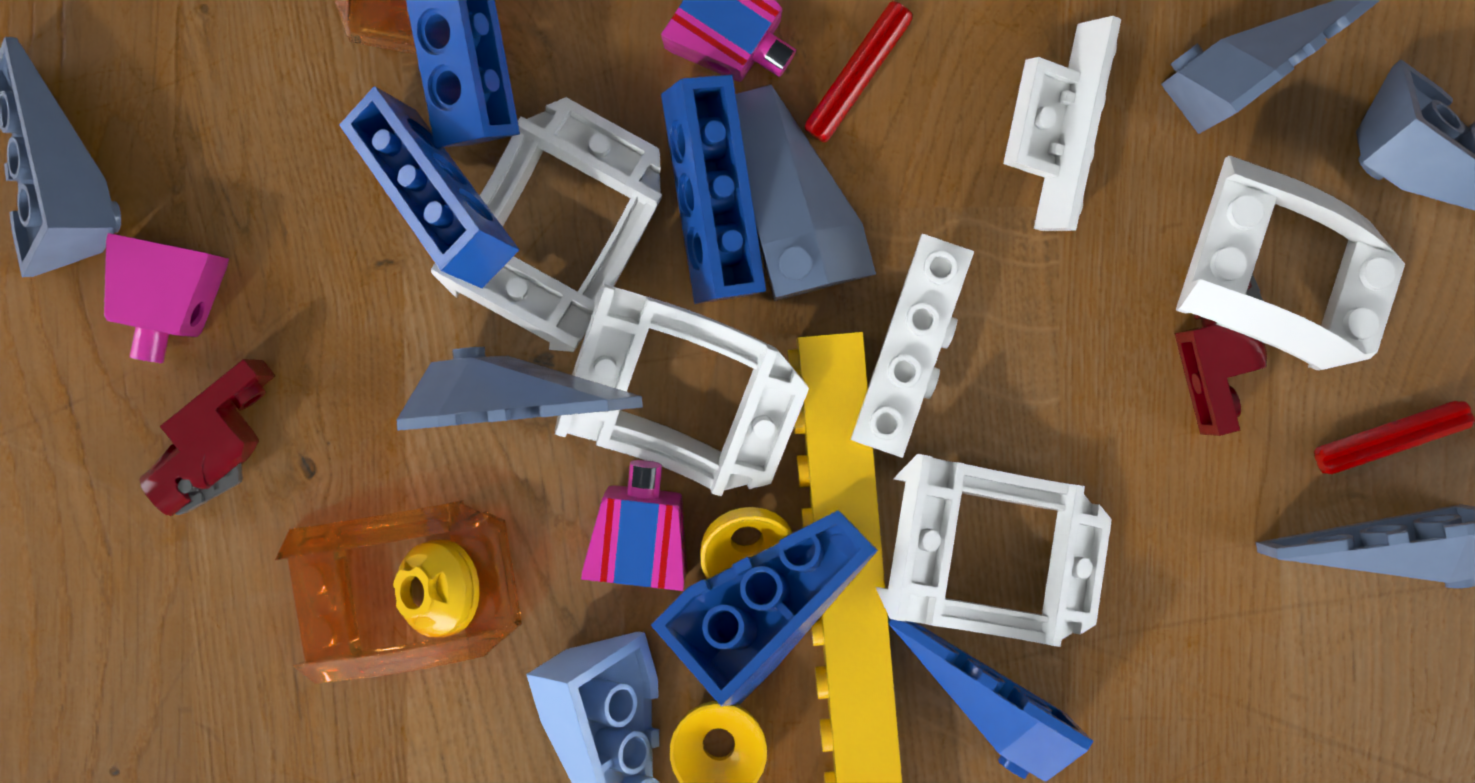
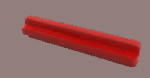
M892 1L887 5L806 121L805 130L812 137L824 143L829 141L910 25L913 14L909 9L896 1Z
M1452 401L1319 446L1314 450V457L1322 473L1333 475L1469 429L1474 425L1475 418L1471 413L1470 405L1466 401Z

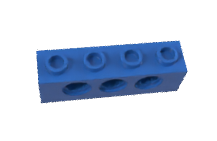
M406 0L435 148L474 145L520 135L495 0Z
M721 75L680 79L661 94L694 304L740 298L765 292V279L733 76Z
M374 86L339 124L440 271L483 288L520 250L445 148H435L432 131L415 109Z

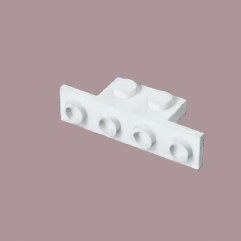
M1109 16L1077 24L1068 68L1041 57L1025 60L1003 164L1044 177L1034 229L1076 231L1079 215L1083 208V196L1090 163L1094 157V145L1101 112L1106 101L1105 93L1111 65L1117 50V37L1121 19L1118 17Z
M921 234L850 440L903 458L923 398L930 399L937 385L940 369L934 366L941 347L947 349L954 336L958 319L953 318L952 314L974 251L926 234Z

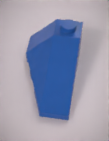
M837 510L781 539L780 543L752 557H746L732 564L733 567L710 579H703L689 586L651 626L720 706L741 704L777 668L878 550Z
M888 616V624L1001 755L998 762L1010 772L1023 779H1026L1030 772L1047 782L1089 750L1093 740L1067 713L920 624L909 621H897L890 619Z

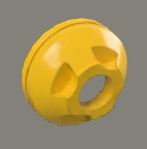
M744 507L731 510L719 516L710 524L701 542L700 560L704 575L707 579H710L733 567L732 564L746 557H752L780 543L781 539L793 533L792 529L778 514L763 508ZM742 527H754L762 533L759 540L749 546L738 545L731 539L733 533Z
M446 539L430 540L413 547L402 560L393 583L397 609L414 630L427 637H447L460 633L472 621L478 607L480 596L479 579L473 561L461 546ZM414 577L421 581L424 588V600L420 607L414 603L411 583Z
M711 701L693 708L679 721L670 743V761L673 772L680 783H757L767 761V743L758 721L746 709L739 705L720 706L717 701ZM713 729L727 730L734 737L735 745L728 755L716 757L709 754L704 748V737Z

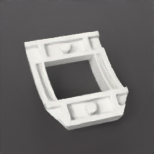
M565 97L546 105V111L528 119L522 116L519 118L520 135L511 137L480 197L503 227L531 177L543 150L629 197L630 200L578 292L514 256L483 288L440 271L436 263L431 268V273L456 298L461 293L550 342L549 350L574 352L587 331L595 308L594 298L604 284L610 286L616 284L662 198L660 189L661 167L659 148Z
M1228 156L1224 160L1176 310L1185 314L1193 313L1217 322L1216 325L1285 351L1308 363L1309 368L1324 370L1371 359L1378 352L1405 263L1374 225L1347 204L1304 182L1236 157ZM1275 204L1311 218L1348 239L1321 326L1288 310L1246 295Z
M604 284L594 298L595 308L572 373L573 376L627 392L649 328L704 346L754 369L722 452L667 426L621 410L558 416L555 435L566 437V434L575 435L596 441V446L643 460L658 462L662 464V467L711 489L712 494L722 496L725 490L747 485L748 489H753L771 484L809 390L804 380L777 348L757 338L685 308Z
M916 454L896 475L894 480L905 482L889 586L888 589L876 587L890 619L1026 640L1061 647L1062 639L1070 634L1081 635L1096 625L1112 519L1100 505L1092 504L1084 495L1085 486L1006 473L964 463L936 459L922 454ZM962 494L1058 511L1042 615L945 598Z

